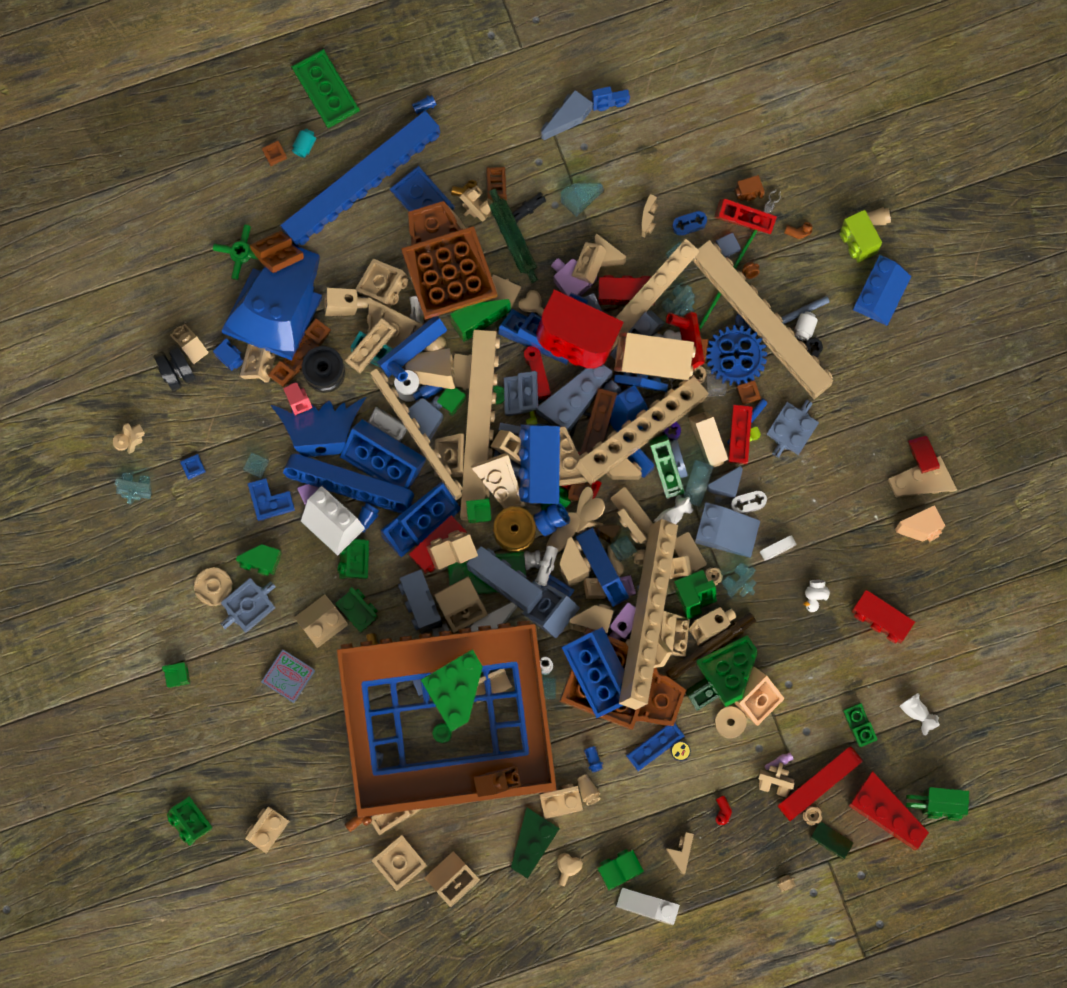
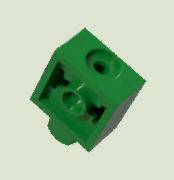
M929 787L924 790V796L906 795L907 800L923 802V804L906 803V807L923 809L922 814L928 815L927 818L939 819L944 816L949 821H959L968 815L969 791Z

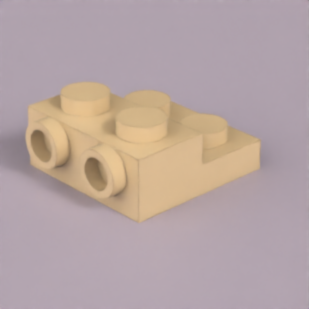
M372 259L355 290H357L358 294L372 298L391 308L392 304L395 305L398 302V294L401 289L406 288L408 276L401 269Z

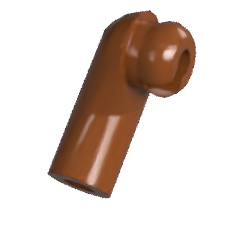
M805 222L799 228L787 225L784 234L796 239H802L812 233L813 226L809 222Z
M356 815L344 825L349 832H352L362 823L365 826L369 825L372 822V817H358Z

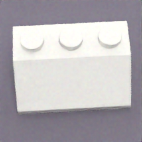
M322 486L307 500L301 522L337 556L365 529L358 518Z

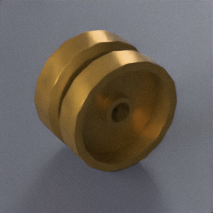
M521 507L503 509L494 521V537L497 544L503 550L510 553L527 550L533 544L536 537V524L533 516ZM513 527H516V532L512 531Z

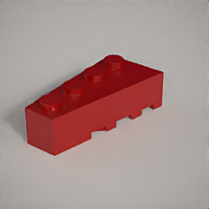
M873 771L868 775L849 804V807L913 850L919 849L929 833Z

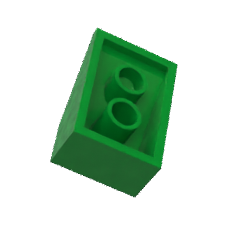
M509 299L480 302L451 311V324L462 341L465 342L473 337L474 330H484L510 313L511 302Z

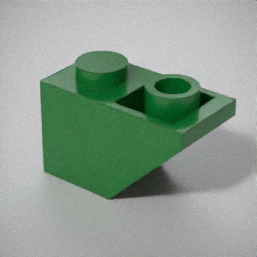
M261 544L237 556L236 561L240 564L239 567L243 569H257V573L264 576H269V574L275 575L282 553L278 549Z

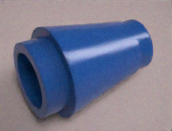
M368 503L362 506L358 520L365 528L362 531L364 533L379 516L378 512L380 511Z

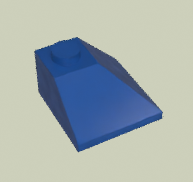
M635 385L616 397L610 419V424L616 432H619L627 421L630 420L632 422L637 419L636 415L642 410H649Z

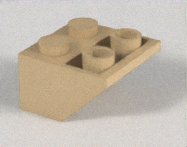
M572 537L568 538L560 561V573L569 587L585 580V578H589V572L591 571L587 558H582L581 556L582 549L577 540L574 541Z
M469 576L434 594L453 633L488 615Z
M663 611L659 637L672 651L671 656L686 657L690 619Z
M454 851L424 878L450 907L480 881Z

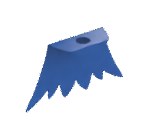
M366 397L353 403L347 409H345V403H342L336 411H334L330 401H327L319 411L312 405L311 409L297 415L294 414L293 410L291 414L274 405H271V407L283 422L294 448L300 455L305 457L337 455L344 449L350 427Z

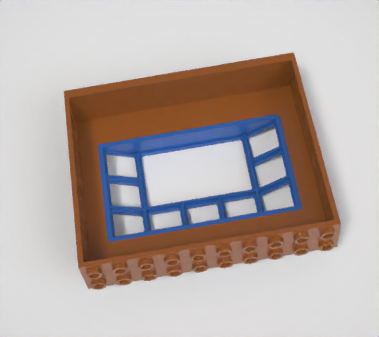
M530 620L518 621L517 626H511L510 623L497 624L498 628L494 629L487 625L479 626L478 631L464 628L458 629L459 633L452 634L449 630L439 632V636L425 633L419 634L417 639H412L410 635L399 637L400 641L392 642V638L380 639L378 644H372V641L360 642V646L353 647L352 643L340 645L341 648L337 649L358 817L557 791L535 624H530ZM473 649L483 666V676H486L484 681L486 693L476 695L474 702L487 701L493 752L406 764L400 712L436 707L433 701H430L429 693L422 682L424 701L422 703L399 705L396 683L421 680ZM512 668L515 691L492 693L490 678L488 679L489 671ZM390 684L392 707L371 710L368 687ZM516 697L519 720L496 722L493 700ZM393 713L396 736L374 739L371 717ZM519 726L523 749L499 751L497 729ZM397 742L400 764L378 769L375 746ZM517 766L521 786L498 794L478 797L473 777Z

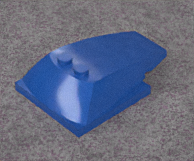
M298 246L295 247L303 252L304 259L275 273H272L266 267L262 271L252 269L222 328L223 334L258 348H264L266 351L286 359H293L302 341L304 332L307 330L322 300L321 294L313 292V284L317 275L320 256Z

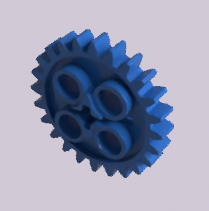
M734 325L731 331L726 327L725 333L719 330V337L713 335L714 341H709L708 345L712 348H707L709 355H706V360H710L707 363V367H713L710 373H717L716 380L720 377L723 378L722 384L726 380L729 381V386L733 382H736L738 386L741 381L747 384V379L754 381L753 375L760 377L758 370L764 371L765 367L761 364H766L767 360L763 357L767 356V352L762 350L766 348V345H760L762 338L756 339L757 332L752 335L750 334L751 328L745 332L743 326L740 327V330H737ZM747 343L750 348L744 350L740 347V344ZM723 344L730 345L731 349L725 351L721 348V346ZM734 353H737L739 359H735ZM748 361L751 363V367L745 368L741 363ZM729 362L732 364V368L725 369L722 364Z

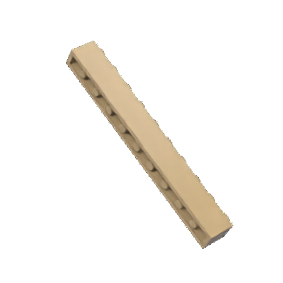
M709 240L698 249L700 252L692 260L753 331L757 332V335L762 338L767 347L813 399L827 390L833 382L831 373L827 369L823 370L819 365L820 361L817 357L811 356L808 353L807 346L794 337L795 333L790 327L786 328L782 323L783 320L778 313L774 314L771 311L770 304L757 295L758 291L753 285L749 286L745 281L746 278L743 273L737 272L734 269L733 262L721 254L722 251L716 243L712 244Z
M474 330L461 520H468L466 501L486 499L490 494V490L471 466L492 458L493 449L489 448V442L493 441L494 430H490L491 422H495V411H492V404H496V393L493 392V385L497 386L498 374H494L495 367L499 365V356H496V349H500V337H497L496 331Z
M663 519L655 522L649 528L619 704L635 710L648 704L678 525Z

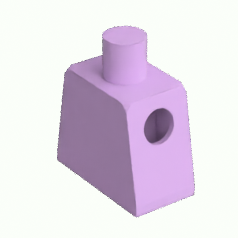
M558 258L551 265L557 272L554 275V283L565 295L569 296L572 292L582 296L593 284L571 276L577 263L576 260L571 259L565 265Z
M631 603L625 605L610 625V628L613 630L609 635L610 637L621 640L623 637L627 640L631 635L636 608ZM623 622L627 624L624 631L620 629V625Z

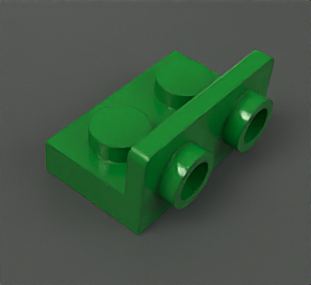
M354 539L339 554L340 562L337 567L339 579H368L369 540Z
M351 587L349 592L336 602L335 605L356 629L362 633L378 619L376 615L378 610L371 603L367 604L363 600L365 596L359 589L354 590Z
M190 796L172 807L167 814L169 823L176 827L180 838L185 843L187 842L189 846L213 828Z

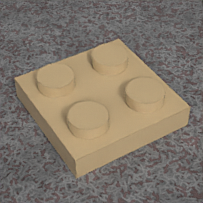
M402 835L371 860L396 891L427 867L425 862Z

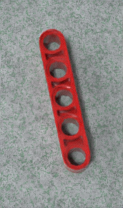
M850 746L777 807L789 821L793 820L863 762L862 758Z

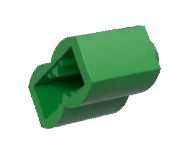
M628 849L623 850L617 854L618 858L611 861L608 858L599 863L601 867L597 870L608 891L644 872L633 850L630 852Z

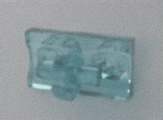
M677 285L673 290V295L676 299L671 301L667 298L661 304L665 312L684 316L686 312H694L692 305L695 303L693 300L695 295L691 291L692 288L688 285L686 287Z
M123 473L120 479H116L117 494H122V498H127L128 504L132 505L134 500H141V498L151 499L150 477L141 476L139 482H133V475Z
M740 563L734 572L741 578L736 582L728 576L722 582V585L728 591L727 595L732 598L743 588L739 593L742 597L747 593L753 596L755 594L753 587L756 585V582L754 580H751L748 584L746 582L755 574L756 570L753 567L749 568Z

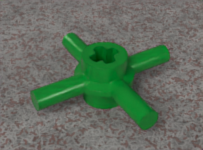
M244 225L240 241L232 246L216 243L213 245V251L230 254L235 262L231 275L233 280L239 279L242 263L248 262L251 258L259 260L247 243L251 230L249 225Z

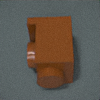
M759 175L737 181L736 188L734 189L737 200L740 199L741 201H752L757 196H759V199H762L765 193Z

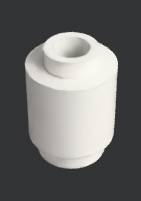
M811 312L800 314L794 329L797 339L809 341V338L812 337L818 322L815 314Z

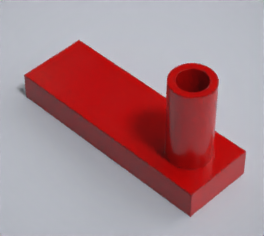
M691 311L683 317L669 313L666 316V323L680 328L683 341L694 342L696 353L691 362L694 370L705 363L697 313Z

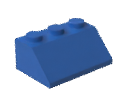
M879 255L853 310L888 326L911 279V275L898 263Z

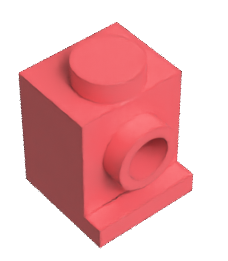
M297 382L283 388L295 415L312 408L304 388L300 389Z

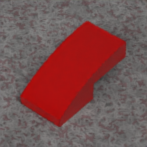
M927 436L908 441L921 474L940 468L936 454Z

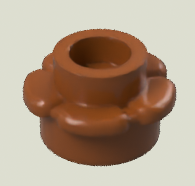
M753 262L746 263L742 269L743 275L747 279L755 278L760 273L759 265Z

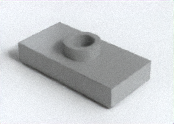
M375 407L368 420V423L399 442L402 441L407 431L400 420L379 407Z

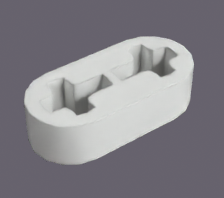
M754 491L737 496L732 500L731 510L741 514L759 510L765 506L767 497L762 491ZM755 496L763 498L760 505L757 502L750 503V501L755 500ZM737 501H740L741 504L747 502V505H744L742 510L738 507L735 508Z
M791 535L766 547L760 553L764 561L794 547L796 542Z

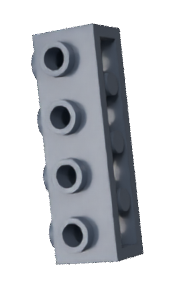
M481 546L477 550L478 556L467 562L468 570L529 614L543 598L541 586L534 581L531 583L521 571L517 570L516 572L506 560H499L489 548L484 549Z

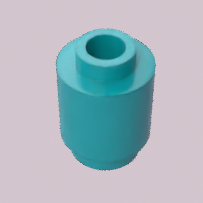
M308 129L300 130L292 145V152L302 158L309 155L316 141L315 133Z

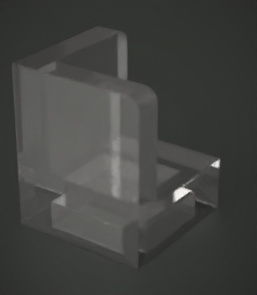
M707 370L706 391L709 393L708 396H726L727 386L725 383L722 384L723 378L720 377L716 380L717 373L711 374V370Z

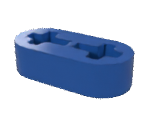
M701 211L680 216L673 221V232L676 235L682 236L702 230L707 224V216ZM696 217L703 219L701 224L694 222ZM681 222L682 225H685L684 230L676 228L678 223Z

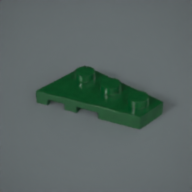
M526 808L511 869L528 879L560 828L529 808Z

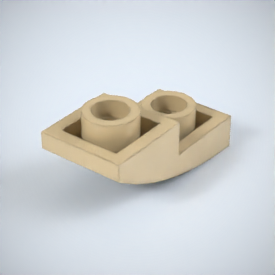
M652 194L647 199L642 216L641 235L644 238L647 233H652L656 225L653 214L658 207L656 204L657 197Z

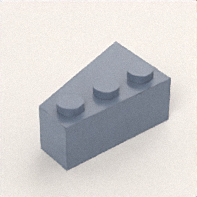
M422 570L400 577L401 583L398 586L401 594H406L408 601L405 604L408 612H413L415 619L412 622L415 630H420L421 634H424L433 628L442 627L441 618Z

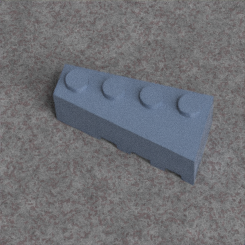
M605 365L593 369L586 368L539 405L536 414L553 426L566 427L569 433L595 400L598 388L603 389L606 382H609L612 378V370Z

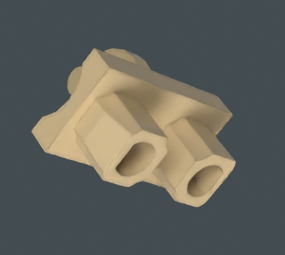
M478 186L471 189L468 188L459 197L464 202L462 206L467 210L463 215L466 217L468 214H471L474 219L478 217L483 222L492 213L491 210L495 204L490 199L483 203L478 198L482 194V190Z
M129 423L123 425L121 434L114 436L112 444L115 449L121 451L127 449L128 454L134 452L136 445L142 443V436L145 433L140 424L130 427Z
M779 762L778 767L770 765L769 771L760 769L759 790L769 792L771 783L779 785L777 794L787 797L790 789L794 787L795 779L786 777L789 771L782 769L783 763Z

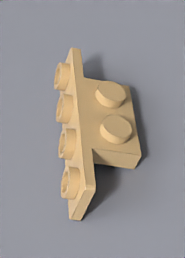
M624 487L611 497L612 502L619 510V521L625 528L628 526L632 532L630 536L636 543L640 542V544L647 546L649 528L654 523L629 490Z

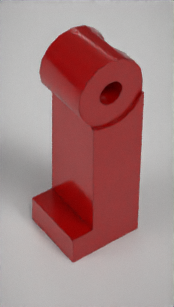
M529 346L524 351V361L529 365L531 372H537L538 402L546 401L551 397L541 353L538 348Z

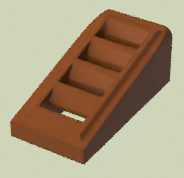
M505 167L487 168L488 199L495 206L507 205ZM491 175H502V177H491Z

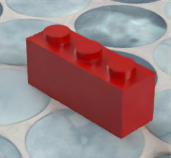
M604 275L599 277V305H627L649 281L651 276L633 278L632 276L625 275L622 278H614L612 275Z
M451 515L410 552L409 557L425 574L428 571L431 573L436 568L427 549V546L431 545L430 542L438 538L446 539L449 537V533L457 530L467 533V531Z
M868 590L864 592L852 610L856 619L861 622L865 620L871 624L870 627L878 633L883 632L887 635L886 638L895 644L897 642L901 644L915 624V621Z

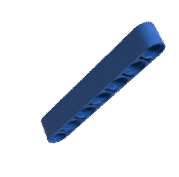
M299 454L290 455L283 470L284 475L290 479L318 488L322 486L328 491L398 513L406 511L411 506L414 498V493L407 488Z

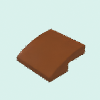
M282 231L250 245V249L272 273L304 259L303 252L293 246L291 238Z

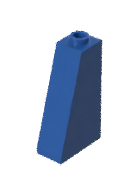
M591 528L576 536L611 605L615 606L630 598L594 529Z

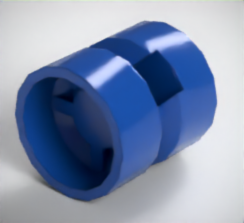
M559 502V504H552L547 510L544 509L535 514L534 521L539 531L544 536H548L554 533L558 527L562 528L569 524L570 517L565 507Z

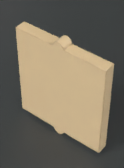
M493 274L492 280L498 297L483 302L509 299L512 308L521 290V286L510 282L509 279L505 280Z
M455 354L454 356L455 387L463 388V390L470 388L471 354L468 356Z

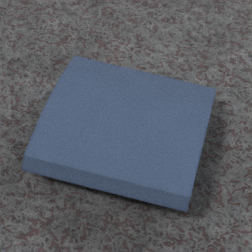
M536 371L518 373V376L504 378L505 415H518L538 409Z

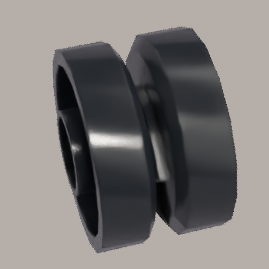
M177 343L168 348L171 356L170 360L162 351L153 355L159 366L157 368L165 383H168L172 392L182 388L178 376L183 378L187 384L196 381Z
M327 346L315 347L308 351L303 358L302 372L309 387L321 393L332 392L338 389L344 382L346 372L343 359L333 348Z

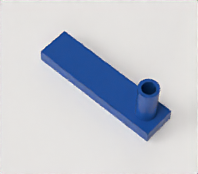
M438 316L431 318L377 362L388 378L393 375L398 381H405L408 373L402 366L447 331L446 327Z

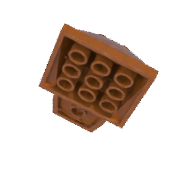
M445 201L408 212L411 245L401 248L424 319L498 297L474 226L461 229Z
M587 627V628L585 629V632H584L583 636H585V635H587V634H589V633H591V632H593V631H595V630L590 629V628ZM607 636L625 671L628 645L625 642ZM571 668L559 701L595 715ZM654 668L647 705L637 710L623 705L600 718L633 730L636 721L674 726L686 689L671 678L663 676L657 671V668Z

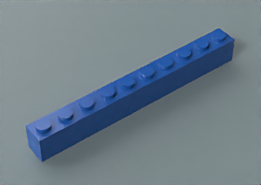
M426 111L421 113L280 226L284 234L291 238L295 246L307 243L310 239L309 237L314 233L321 232L325 224L336 220L339 216L338 214L343 210L346 211L351 208L354 201L365 197L369 189L380 185L383 178L391 176L396 171V168L401 164H406L413 154L420 153L427 143L435 141L440 134L439 125Z

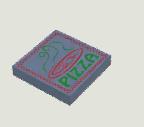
M282 649L261 682L295 703L315 670Z

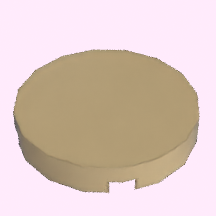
M218 567L207 568L197 575L194 582V590L197 598L202 603L209 606H218L232 593L233 583L231 577L224 570Z

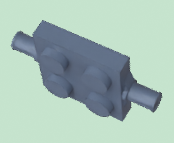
M805 400L801 409L786 402L766 435L774 439L778 444L772 452L774 456L777 453L776 457L779 458L784 449L791 450L799 455L819 424L818 421L811 418L807 413L813 405L811 402L808 404V400Z
M251 578L248 579L221 602L229 615L220 623L223 628L226 629L234 622L240 625L245 633L248 632L275 609L267 595L276 588L275 585L270 581L265 587L261 588Z

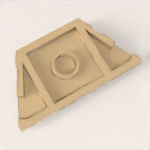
M368 297L367 304H369V315H367L369 328L367 332L369 333L377 322L383 318L397 330L385 344L393 349L424 325Z

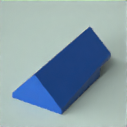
M514 309L510 311L499 327V335L526 347L534 346L539 349L541 354L563 364H568L569 361L567 359L554 356L539 344L536 332L541 319L540 316L531 313L529 317H526Z
M441 482L381 530V537L400 557H403L411 548L423 542L451 515L454 517L461 508L444 483Z

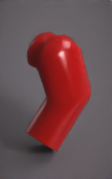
M721 796L716 799L720 810L715 821L718 825H726L731 817L732 809L725 796Z

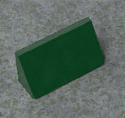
M706 678L694 684L685 692L696 711L718 698Z
M823 822L818 824L810 837L843 860L854 844Z

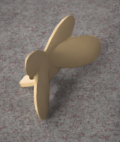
M586 487L582 491L578 501L577 513L568 512L570 523L562 528L558 527L549 538L546 547L553 546L560 552L566 546L568 538H573L576 532L581 534L587 531V527L596 526L594 531L597 533L598 526L603 525V523L592 521L603 514L605 505L601 498L592 499L593 491L590 487Z

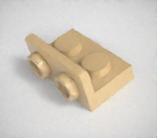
M248 344L240 376L243 379L259 378L264 382H269L270 377L268 374L272 371L276 354L266 351L264 348Z
M573 784L562 786V790L540 794L545 819L583 811L578 786L574 787Z
M269 806L267 809L263 808L257 816L259 820L255 826L252 824L245 833L247 835L245 839L266 854L290 822Z

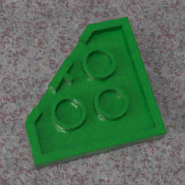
M747 635L696 661L697 666L725 707L743 699L757 656V648Z
M473 649L421 679L451 732L469 722L483 668Z

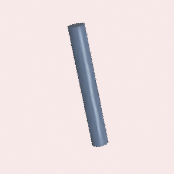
M828 297L820 298L781 317L782 323L786 324L798 318L801 313L811 312L829 303Z

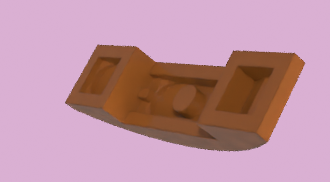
M315 319L304 332L302 341L293 359L284 358L282 362L279 361L268 376L284 387L302 370L303 358L308 351L321 346L331 332V329L318 319Z

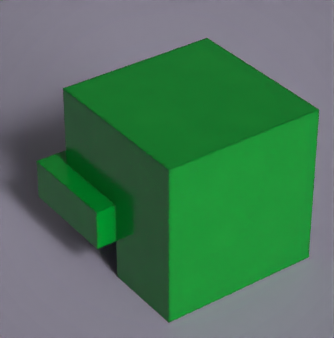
M703 570L674 581L676 595L687 619L702 614L700 608L717 602L716 586L713 580L708 581Z

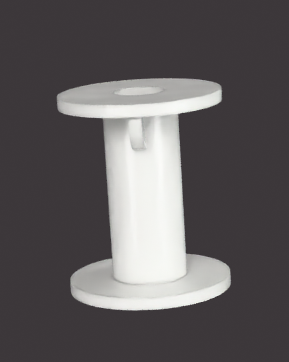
M405 370L408 373L407 379L400 382L395 378L394 384L399 398L403 401L411 402L415 400L412 394L417 392L418 387H420L419 378L413 371Z

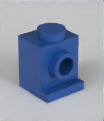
M227 338L213 351L214 355L231 371L243 364L244 360L240 357L241 352L234 345L231 346Z

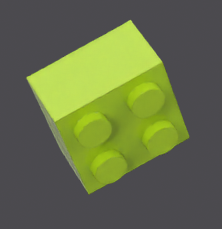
M863 210L844 219L840 237L844 243L847 242L851 258H855L857 263L878 254L882 241L866 211Z

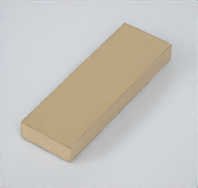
M381 318L347 357L345 362L361 373L395 334L396 328Z

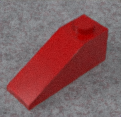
M720 199L714 218L771 234L777 216L727 199Z

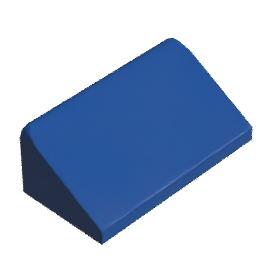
M638 449L627 458L631 463L636 462L641 467L643 478L654 470V463L641 449Z

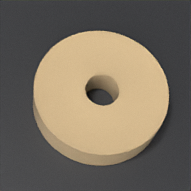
M730 706L721 709L715 718L716 730L725 738H736L746 728V717L736 707ZM732 719L734 725L729 726L727 720Z

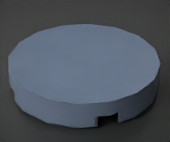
M678 440L671 441L670 444L681 478L687 477L688 474Z

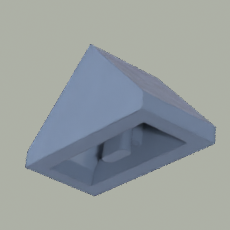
M740 466L707 486V491L734 499L737 494L743 470Z

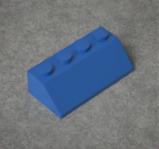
M363 419L352 428L340 455V458L371 477L410 489L426 461L424 456Z
M523 424L519 432L521 449L519 451L521 468L519 470L520 501L559 504L560 426Z
M603 627L562 647L596 718L623 706L619 704L624 669Z

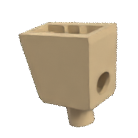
M327 288L324 297L325 316L355 315L357 308H368V297H357V290Z
M720 607L695 620L689 631L698 646L726 630L730 625V621L736 618L735 612L732 608L723 611Z

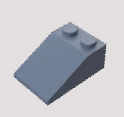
M706 502L695 543L751 558L760 521L728 508Z

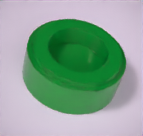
M498 385L493 386V392L496 393L495 405L502 404L505 401L504 388Z
M445 723L437 724L433 729V738L438 743H447L452 737V732Z

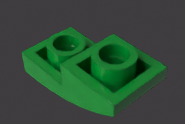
M857 703L842 710L859 747L878 740L862 703Z

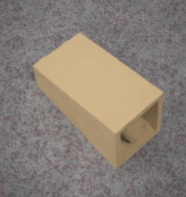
M619 333L614 371L689 380V377L693 374L691 362L692 358L695 357L696 347L694 342L633 333Z

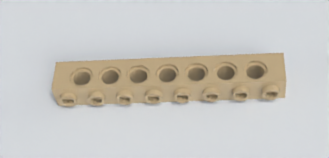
M695 377L690 380H683L678 385V389L675 391L671 389L664 395V399L661 401L658 399L653 402L649 410H642L636 415L637 419L632 422L630 420L627 421L619 432H612L604 443L598 442L592 448L593 451L589 454L585 452L578 458L577 470L590 485L705 401L709 393ZM680 395L686 396L688 400L682 399ZM669 405L673 407L674 410H669L666 406ZM652 416H657L660 421L654 420ZM638 426L643 427L645 431H640ZM623 437H628L631 442L625 441ZM609 447L616 449L617 452H611ZM594 458H599L602 463H597Z

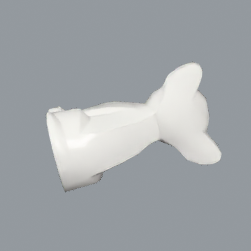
M677 495L675 507L661 512L653 522L655 523L663 519L677 524L682 519L684 513L690 514L694 510L689 501L690 497L682 498L680 495Z
M917 693L899 707L911 718L922 721L921 730L923 735L926 736L929 730H933L940 725L938 722L939 717L936 714H929L927 707L919 699L920 694Z

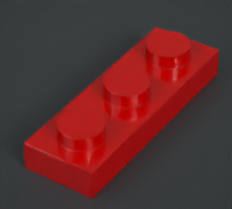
M732 406L729 463L748 464L752 407Z

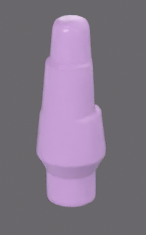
M791 752L782 754L777 759L766 764L765 769L769 770L770 765L778 767L779 762L783 763V765L788 764L789 761L793 760Z

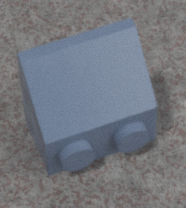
M547 584V586H543L541 589L543 598L529 614L525 611L522 614L546 633L557 638L580 607L567 595Z

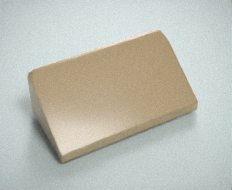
M585 242L571 276L593 284L606 255V249L600 244Z

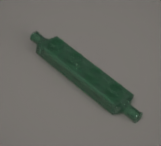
M493 189L489 191L493 200L489 205L492 215L499 226L520 274H527L531 284L538 281L534 272L537 268L506 199H501L497 190Z

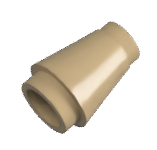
M882 207L867 213L873 225L891 223L889 208L884 209Z
M587 774L577 779L582 800L586 805H592L601 799V793Z

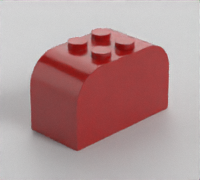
M554 289L543 311L536 336L539 344L554 356L563 357L573 365L593 369L602 366L606 362L624 322Z

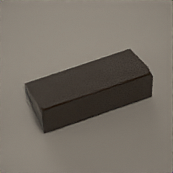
M599 525L597 528V537L611 545H614L621 533V526Z

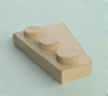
M560 427L559 486L588 482L576 468L580 456L566 427Z
M507 453L471 466L504 509L525 506L524 502L520 501L519 486Z
M941 456L937 457L940 464L939 469L921 474L919 467L916 466L888 479L895 497L927 493L935 494L948 491L956 492L957 488Z

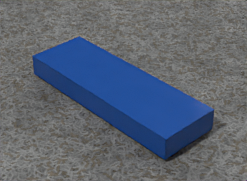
M675 723L674 726L666 725L626 755V757L635 769L640 771L676 742L684 738L685 735Z

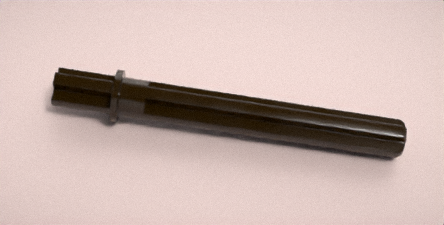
M748 613L737 622L734 621L733 625L666 672L667 676L674 681L697 664V660L715 652L740 633L744 634L743 631L756 623V619L751 613Z

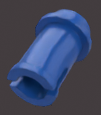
M426 95V98L412 104L417 115L431 107L433 109L437 105L432 95Z
M596 746L585 749L584 752L589 763L588 769H591L592 773L602 770L603 762L599 759Z

